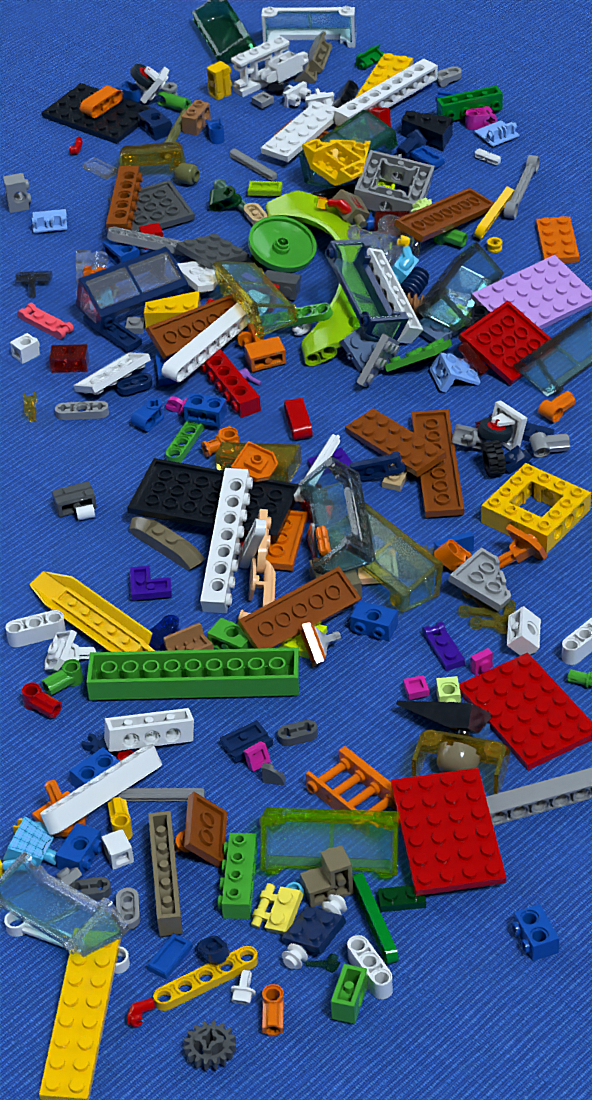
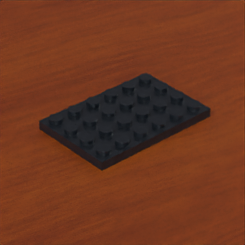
M80 83L42 112V118L118 144L139 127L138 113L152 107L122 97L118 104L97 118H92L80 112V104L100 89Z

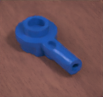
M368 210L370 214L365 219L367 225L364 228H367V232L374 230L375 216H372L371 210Z

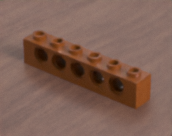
M119 166L106 222L107 234L110 227L132 230V221L135 218L134 211L137 210L136 202L139 201L138 192L141 191V183L143 182V173H140L139 166Z

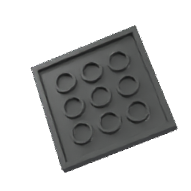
M167 180L143 187L138 192L139 201L136 202L137 210L134 211L135 218L132 221V231L139 232L140 226L157 222L161 229L172 227L173 225L194 220L195 215L172 182ZM108 197V201H109V204H110V205H111L112 197Z

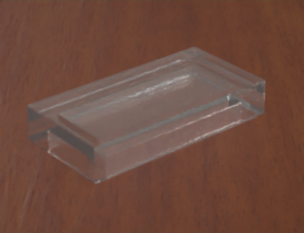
M95 157L83 164L84 170L105 180L118 173L116 167Z

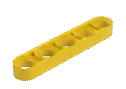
M508 186L504 189L477 226L473 234L474 237L480 240L484 237L505 208L506 202L510 201L515 191Z
M251 946L241 947L231 952L227 960L221 964L210 962L159 987L153 995L155 1007L161 1011L170 1010L241 975L243 970L253 969L258 964L256 949ZM244 955H252L253 959L250 961H243L241 957ZM223 965H231L233 967L230 971H222L220 969ZM203 975L212 976L210 981L204 982L200 980ZM183 985H189L192 987L191 990L187 992H182L179 990V988ZM163 995L171 997L167 1002H160L158 999Z

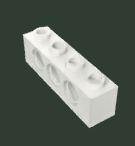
M189 708L105 718L104 740L109 752L140 749L150 744L163 746L193 741L194 719Z

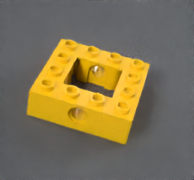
M525 463L481 505V523L508 536L510 535L506 527L511 524L526 534L534 535L538 539V543L548 553L590 511L591 492ZM533 493L536 501L552 506L543 517L520 508Z

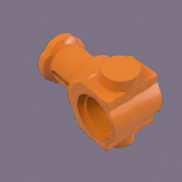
M231 426L219 430L218 435H215V439L201 442L204 455L209 457L218 451L225 454L239 451L241 444L237 429Z

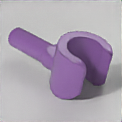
M246 368L239 370L245 379L259 386L261 385V381L252 377Z

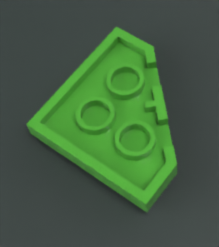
M440 338L427 344V346L412 349L410 352L405 353L406 356L400 358L398 355L390 358V362L385 365L386 371L389 372L435 356L451 347V340Z

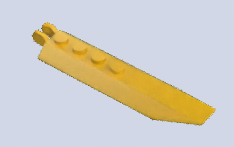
M43 571L29 584L45 606L51 610L61 611L66 621L109 652L155 651L149 646L153 634L151 631L74 577Z

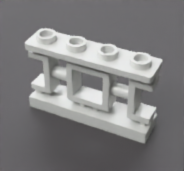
M278 36L231 58V62L234 63L233 68L240 71V79L234 81L233 91L244 97L271 84L267 83L266 80H261L259 75L267 68L269 60L289 49V41ZM265 60V68L258 70V63Z

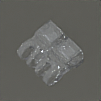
M76 250V283L78 284V279L82 278L85 266H92L91 269H97V266L108 268L107 253L104 251L91 253V250Z

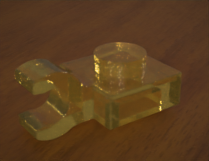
M33 392V396H26V393H23L24 413L28 415L29 422H37V394Z

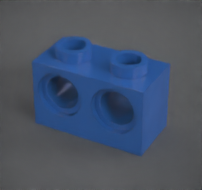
M109 239L102 241L104 256L115 265L140 255L139 249L134 245L115 242Z
M190 393L183 406L185 421L220 427L227 414L226 399Z
M102 747L69 770L71 783L78 789L120 761Z
M540 904L514 912L513 932L516 936L520 937L522 948L526 954L529 953L532 961L559 953V937Z

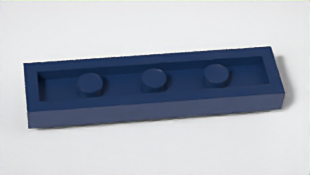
M93 310L88 315L96 322L97 311ZM85 315L83 316L86 324L127 352L142 345L140 337L114 321L111 327L99 331Z

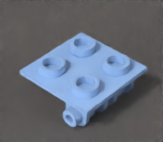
M502 120L474 131L491 146H497L520 136L515 132V129H517L516 123L510 122L505 124Z
M66 209L33 212V232L44 233L47 231L67 230Z

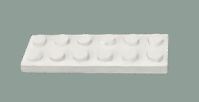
M315 101L261 147V153L289 162L303 150V143L317 138L335 122L334 110L337 108Z

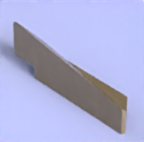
M325 31L315 38L307 53L309 62L302 66L303 71L297 73L293 80L294 82L315 83L317 81V73L324 70L332 49L331 43H327L325 40Z

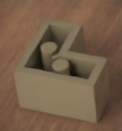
M342 845L321 852L322 867L300 873L301 886L304 889V895L310 907L327 902L329 895H339L343 898L354 894L352 864Z

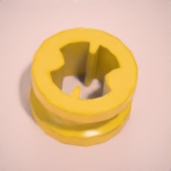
M498 237L489 238L487 240V250L491 253L502 251V240Z

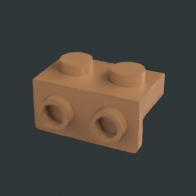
M200 623L164 637L166 651L214 650L213 643L203 634V628Z

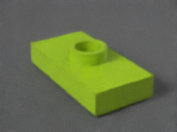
M250 181L247 190L248 195L263 197L281 196L283 182Z

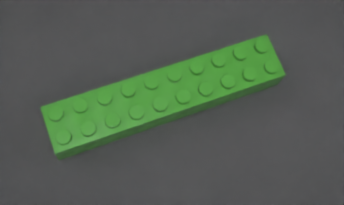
M299 648L90 652L87 674L89 700L299 695Z

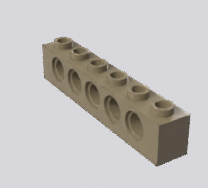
M171 811L148 813L160 936L172 935L173 933L183 934Z

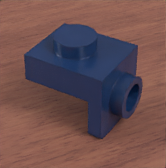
M517 445L505 454L506 470L511 474L525 463L533 466L530 461L532 456L526 449L522 450Z

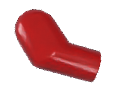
M148 998L133 1003L126 1017L128 1024L133 1027L141 1026L143 1022L140 1020L143 1019V1012L155 1009L154 1000Z

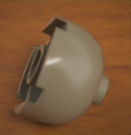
M447 741L439 745L436 762L442 773L478 768L481 753L477 755V749L467 744L453 742L452 746L447 745Z

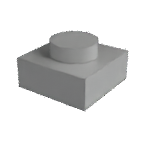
M262 91L252 97V103L260 108H265L274 103V97Z
M128 317L125 328L134 334H143L145 318Z
M66 867L56 874L58 878L52 884L57 890L66 888L79 878L82 873L78 867L71 869Z

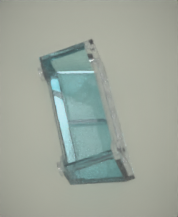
M23 852L0 876V910H6L61 943L71 954L76 952L84 957L125 936L130 930L111 900L105 897L100 902L93 900L49 875L43 866L39 865L36 867L32 862V856L26 852Z

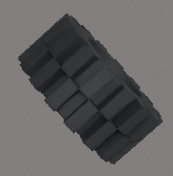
M495 440L482 443V462L488 477L504 474L506 462L500 441Z

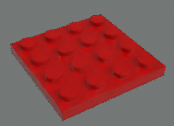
M508 300L460 333L458 337L461 342L509 385L515 383L560 348L554 340Z

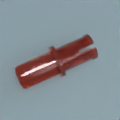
M463 342L458 347V350L468 360L467 363H471L480 375L489 369L479 357V353L476 354L467 342Z

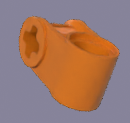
M449 539L434 551L436 560L453 572L472 556L469 551L452 539Z

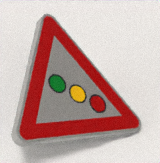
M311 523L306 534V540L314 560L318 559L317 550L319 548L316 542L315 525Z

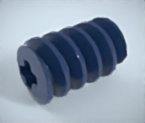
M414 267L407 278L400 284L405 295L407 296L410 293L411 298H413L416 293L419 297L428 284L429 273L422 267Z

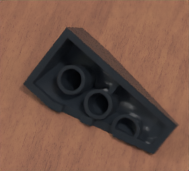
M397 700L396 705L456 731L457 735L470 736V733L478 734L492 716V713L473 703Z

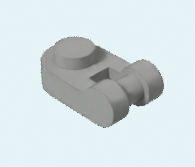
M449 67L438 71V79L435 81L441 87H445L449 82L460 79L462 77V70L459 67Z

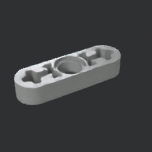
M105 401L67 402L56 405L55 413L56 418L59 420L100 419L109 415V407Z

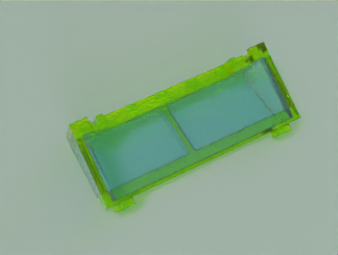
M266 807L261 816L260 871H266L267 874H279L280 870L284 868L322 867L321 852L342 845L352 864V870L375 871V873L379 874L380 878H392L393 875L398 873L400 812Z

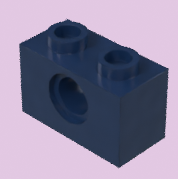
M152 107L138 113L139 127L156 141L168 136L172 128V122L162 112Z

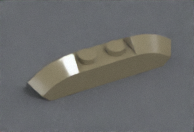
M132 517L129 530L133 536L188 571L205 559L194 545L158 521L144 517Z

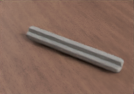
M235 148L230 151L231 158L270 181L278 178L275 171Z
M127 788L119 793L118 797L126 799V801H188V795L192 792H196L205 798V791L203 788Z

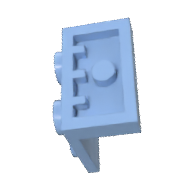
M440 352L429 369L440 391L445 393L453 385L455 379L475 385L481 383L470 360L455 357L450 353Z

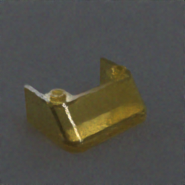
M426 730L420 734L412 757V777L420 775L427 752L437 754L439 745L447 741V745L452 746L453 742H460L477 749L476 754L481 753L480 762L497 765L494 773V794L500 793L510 761V748L506 744L437 730Z

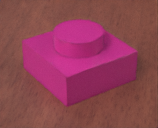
M488 648L471 656V672L475 676L493 668V653Z
M424 675L403 679V685L409 700L429 696V688Z
M262 741L243 751L248 768L253 772L261 768L263 762H271L266 744Z

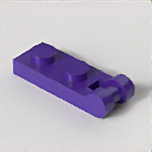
M438 622L433 627L426 626L422 628L426 641L445 671L465 665L464 657L446 631L443 622Z

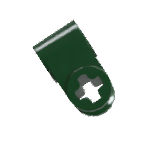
M233 186L210 191L209 209L218 212L237 207L242 202V197L236 193Z

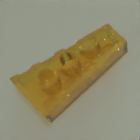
M222 442L215 454L217 469L225 471V468H231V465L246 443ZM254 443L275 454L278 466L270 479L290 483L301 464L300 445Z

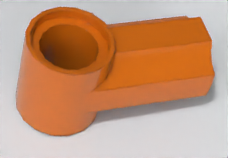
M563 392L552 401L544 400L539 406L538 413L556 423L561 419L563 412L575 405L576 399L571 392Z
M270 984L262 991V1032L268 1036H278L280 1033H283L284 993L279 985Z

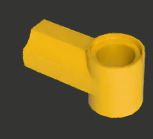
M114 797L107 803L112 832L123 829L129 840L133 836L127 801L121 797Z

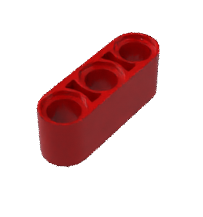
M303 398L284 400L285 414L293 440L313 437L311 422Z

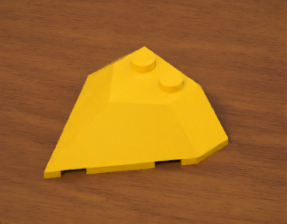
M312 139L303 143L302 148L311 170L326 179L330 184L336 186L362 176L371 141H365L364 143L356 142L355 140L321 142L320 139Z

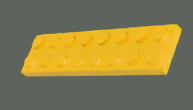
M74 931L39 1092L40 1100H89L121 943L120 933Z

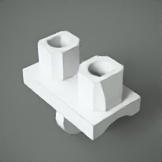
M303 81L294 87L291 85L285 87V92H283L285 99L284 107L288 108L291 105L296 107L300 105L302 99L310 96L311 90L307 89L306 82Z
M319 88L315 89V94L305 97V109L315 101L332 106L334 93H320Z

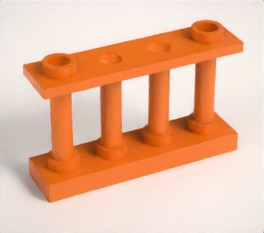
M344 746L338 750L339 763L320 777H316L310 771L306 772V787L310 793L317 795L351 823L355 830H359L367 836L369 834V820L388 806L396 810L391 782ZM343 770L353 775L333 790L325 784ZM358 782L363 783L367 787L348 802L340 796ZM373 794L382 799L363 814L355 808Z

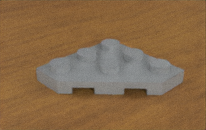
M382 334L357 383L364 387L371 385L380 371L384 370L385 365L390 361L389 359L397 355L400 349V342Z
M482 547L451 573L448 579L449 582L458 588H461L497 611H500L507 605L511 598L510 591L506 588L504 573L499 567L498 557Z

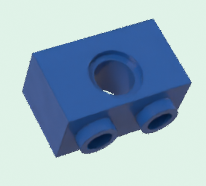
M359 600L350 616L351 631L390 641L398 626V610Z
M76 823L55 854L57 868L62 870L66 867L69 869L78 867L82 873L80 877H82L85 871L90 869L96 854H99L103 848L100 830Z

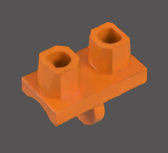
M248 323V331L241 332L237 337L239 345L244 346L245 344L265 340L263 339L264 331L263 329H256L254 323Z

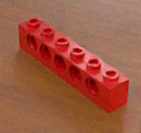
M221 349L199 366L201 372L207 375L209 382L215 385L217 392H220L223 398L226 399V402L231 405L233 412H236L241 418L261 411L260 396Z

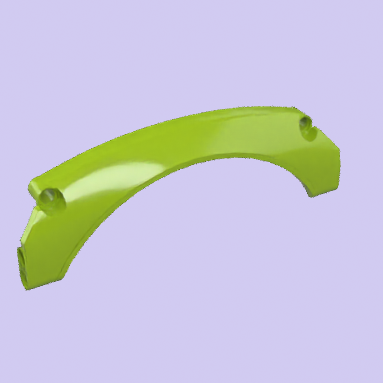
M299 190L293 191L269 201L265 206L268 217L284 216L295 219L301 223L320 228L334 240L360 239L353 226L345 221L335 208H329L328 205L326 210L317 208L316 205L319 197ZM360 242L337 243L340 248L341 257L351 261ZM342 263L341 275L351 295L368 301L352 267ZM340 283L330 304L333 315L325 321H319L301 342L304 360L308 366H316L335 357L337 348L342 347L339 341L360 326L359 320ZM353 298L361 314L367 311L371 318H377L370 304ZM376 325L373 329L374 334L376 333Z

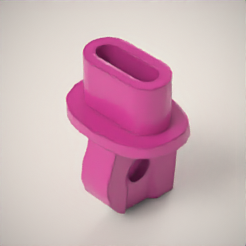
M170 397L165 405V409L182 415L184 413L183 406L187 398L183 401L178 397Z

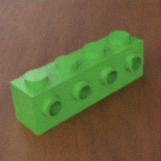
M229 833V842L224 843V855L227 856V860L223 859L222 873H225V877L220 879V891H223V895L218 897V909H222L224 919H251L258 850L256 833Z

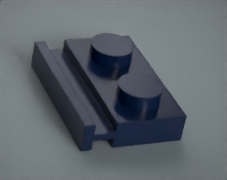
M257 720L220 737L221 745L231 757L233 756L236 763L245 759L244 750L260 741L264 742L267 748L273 745V739L268 736L266 730Z

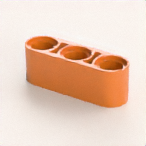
M107 85L83 100L80 104V112L92 118H97L121 101L122 91Z

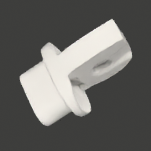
M249 970L242 971L239 986L231 987L233 1003L250 1005L251 997L256 994L254 989L249 988L252 973Z

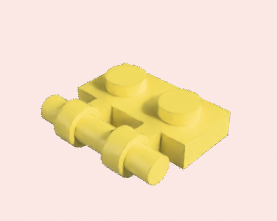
M267 883L265 890H262L259 896L261 900L258 908L254 909L252 914L253 921L251 926L259 929L261 923L266 922L265 929L268 932L284 935L293 924L304 894L301 890L281 886L278 894H273L275 886ZM269 903L273 904L271 912L267 913L266 910Z

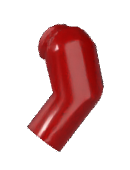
M81 137L75 138V146L69 147L71 155H78L83 145Z

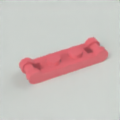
M32 302L27 304L25 309L22 308L17 311V315L21 320L59 340L63 339L67 333L69 334L74 331L72 323H66L42 311Z

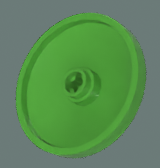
M269 216L257 221L252 226L248 237V246L254 258L267 268L279 272H296L306 268L313 261L317 248L314 235L304 224L284 216Z

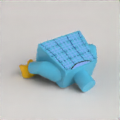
M401 235V239H397V245L403 246V252L391 265L400 284L407 278L419 261L412 254L411 247L409 246L410 238Z
M27 817L18 819V826H12L15 835L3 857L5 861L2 863L0 860V877L7 871L38 870L43 860L52 865L57 863L55 857L57 852L50 849L54 836L49 834L43 822L32 821Z

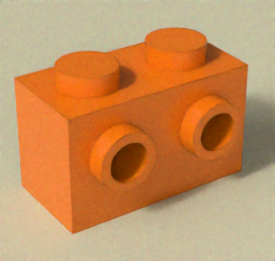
M279 336L244 345L245 359L251 372L286 363V351Z

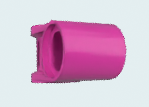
M488 106L466 110L465 127L469 130H476L497 122L496 115L493 114L492 109Z

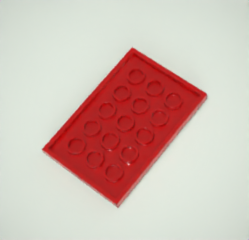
M525 653L459 684L461 696L468 703H473L492 713L487 725L527 771L592 740V721L529 653Z
M479 768L391 780L392 793L416 896L506 883L507 878Z

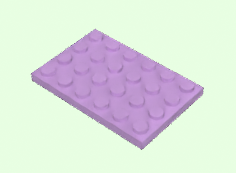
M553 255L472 293L471 299L477 305L485 306L488 309V314L508 300L540 329H544L591 306L592 290L559 258Z

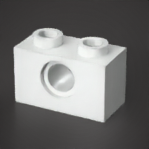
M524 606L508 616L507 646L520 656L525 653L533 654L540 646L541 619Z

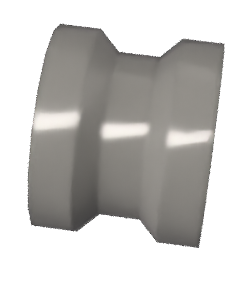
M167 82L162 87V91L178 95L176 92L177 84Z

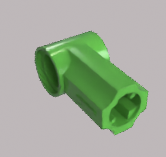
M450 229L434 237V242L437 244L449 243L464 248L468 240L467 233L455 229Z
M76 659L66 660L62 665V669L41 680L46 693L50 696L67 686L75 687L83 682L80 662Z

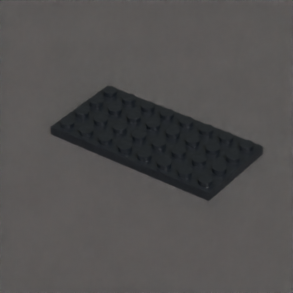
M153 458L127 507L128 513L214 529L224 471ZM273 479L260 482L253 481L252 489H249L248 492L250 494V503L246 505L245 509L247 510V520L242 525L244 526V535H248L255 519H258L259 510L268 509V517H271L270 540L277 541L294 506V494L300 484Z

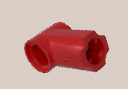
M30 682L22 687L23 705L26 709L37 710L47 717L54 719L59 715L62 709V702L41 691L37 683Z

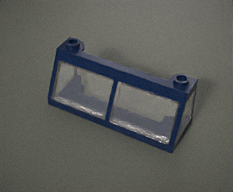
M163 247L79 278L76 306L100 331L111 327L115 321V316L144 306L145 302L162 299L170 295L186 294L188 283L170 250L167 247Z

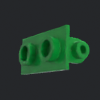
M380 44L370 47L364 53L358 54L354 67L359 65L360 69L365 70L374 63L379 62L381 57L384 56V52L379 50Z

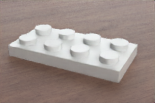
M129 352L73 385L76 392H84V394H99L104 391L103 388L115 385L118 379L130 376L131 372L135 369L138 370L145 367V363L151 360L149 354Z

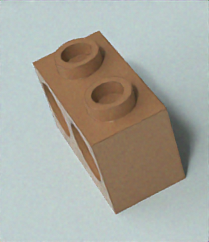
M195 100L181 116L183 133L197 136L206 126L205 120H211L210 103Z

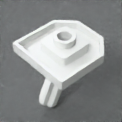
M73 630L56 632L48 648L45 670L49 672L58 671L65 661L69 659H76L78 661L79 659H89L90 652H96L94 647H79L74 644L73 641L77 632Z

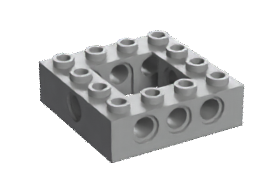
M370 150L354 194L362 199L369 210L403 217L412 213L411 210L414 209L412 205L415 204V201L426 198L432 183L435 166ZM379 180L408 186V196H406L403 190H395L378 185Z

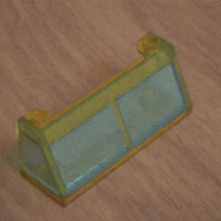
M227 261L213 263L220 293L223 297L230 294L248 314L250 323H254L255 334L258 337L297 322L296 314H298L295 304L289 302L264 274L263 269L259 268L255 263Z
M366 502L354 509L328 533L330 554H339L341 551L390 591L391 604L402 613L439 596L443 563Z

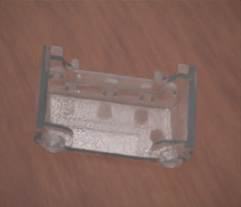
M391 214L380 218L377 231L364 230L356 224L350 225L347 231L349 240L368 239L371 244L370 248L382 250L390 266L403 252V246L397 245V239H401V235L410 238L409 246L415 257L418 256L421 242L414 240L412 236L401 232L399 228L394 226L396 219L400 217ZM352 242L358 248L360 242Z

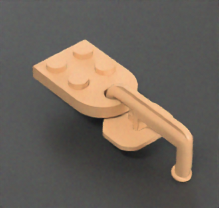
M268 509L259 510L258 519L266 520V530L255 558L251 560L249 600L253 599L255 588L263 589L262 607L275 600L276 573L271 563L266 560L271 539L269 535L271 517H268ZM256 574H264V581H259V575ZM242 609L240 611L238 620L250 613L244 612V610Z

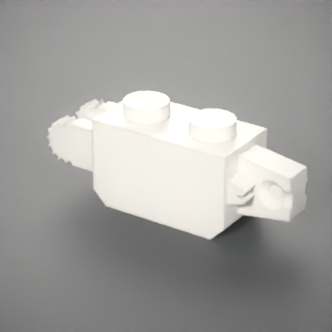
M288 50L269 60L267 68L260 73L259 77L261 80H266L267 83L275 81L278 83L284 82L289 77L303 71L302 66L309 62L308 54L304 51L295 54Z

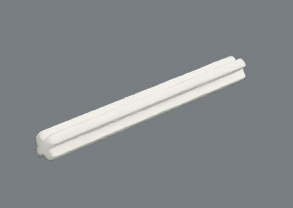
M332 434L296 490L294 494L296 502H303L339 445V435Z

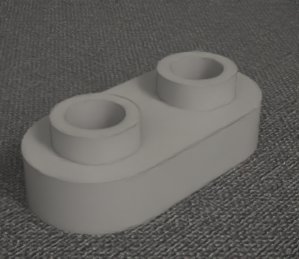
M123 888L116 894L117 922L121 928L127 930L137 927L140 923L139 895L133 888Z

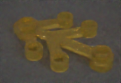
M461 589L464 597L472 598L481 607L461 605L458 608V615L461 618L477 615L470 619L471 629L479 630L482 627L495 628L500 633L507 634L508 616L516 611V603L513 600H510L504 606V614L500 615L496 609ZM478 616L491 617L493 620L482 619Z

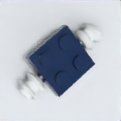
M329 895L327 902H323L321 905L322 910L306 906L282 936L284 944L289 945L288 951L282 953L283 962L288 968L300 969L302 962L308 960L306 950L322 954L346 924L345 917L341 913L347 910V906L341 896Z

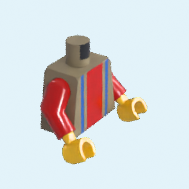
M340 189L332 199H318L317 208L326 210L328 205L329 208H335L345 221L357 225L358 228H363L367 225L365 219L370 213L359 196Z

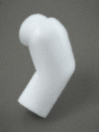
M312 323L293 326L292 331L296 336H302L311 331Z

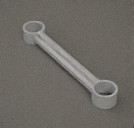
M528 156L526 168L511 200L506 202L504 209L505 218L516 219L518 206L534 172L537 173L539 156Z

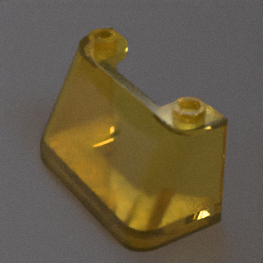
M180 142L129 145L122 147L119 151V166L169 164V171H173L180 163L185 162L184 146Z

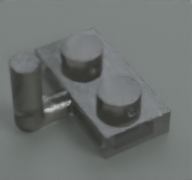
M52 271L17 272L15 275L16 282L21 281V284H28L29 297H36L35 281H38L39 284H44L53 278Z

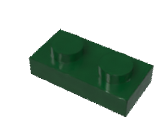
M413 885L378 888L380 912L426 908L425 895L416 896Z

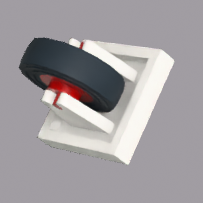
M139 63L131 68V76L135 83L144 91L140 99L144 104L155 97L157 91L164 86L169 78L167 76L169 70L165 66L159 73L149 66L146 67Z
M497 401L495 402L492 418L482 419L478 432L483 438L489 441L498 440L500 444L512 450L517 445L519 447L521 445L527 417L504 402Z

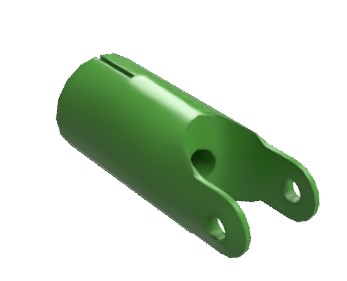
M164 91L157 92L158 95L163 96L166 102H157L158 105L182 111L184 108L187 110L191 106V100Z

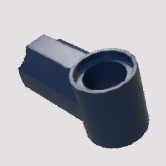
M416 128L396 148L397 154H402V158L407 159L410 156V152L423 146L427 139Z

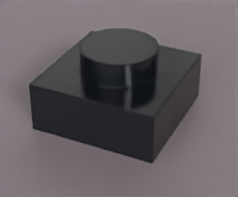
M273 82L268 84L269 91H274V93H283L285 87L289 84L288 82Z

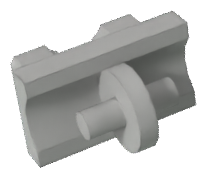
M456 424L451 442L482 449L481 445L487 439L479 434L477 428Z

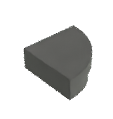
M263 762V783L285 785V775L274 769L272 764Z

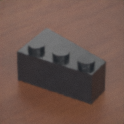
M406 111L401 119L402 136L407 137L417 128L427 139V146L431 147L434 145L443 152L453 135V118L444 115L438 116L430 113Z

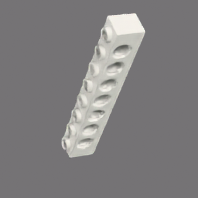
M426 59L413 64L335 109V124L350 131L368 120V109L377 106L389 108L437 80L438 65Z
M225 468L200 599L203 612L227 613L228 606L232 604V594L230 593L231 589L235 587L234 572L238 570V560L236 559L237 555L241 554V543L239 542L240 538L244 537V526L242 525L247 520V510L245 509L246 505L250 503L249 489H252L253 478L249 476L248 469Z

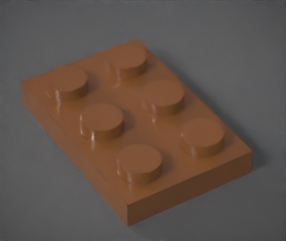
M192 792L188 795L184 848L216 867H220L225 856L224 843L226 841L227 811L196 792Z

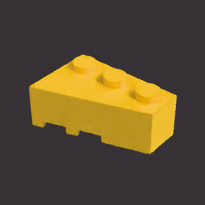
M200 291L145 302L144 317L146 329L148 326L201 306Z

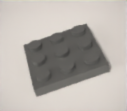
M210 234V236L197 237L192 240L186 239L183 242H178L176 245V250L209 269L242 262L249 257V253L231 244L230 241L222 239L218 234Z

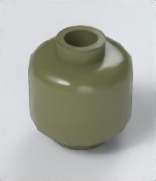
M182 162L175 168L174 175L179 183L193 185L195 182H198L200 171L196 165Z

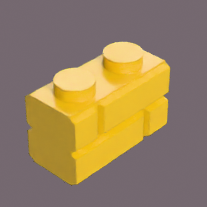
M222 61L207 67L209 96L215 100L231 95V68Z

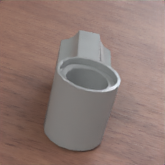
M538 432L529 438L533 454L537 458L545 457L550 452L569 451L570 439L567 434L546 436L545 433Z

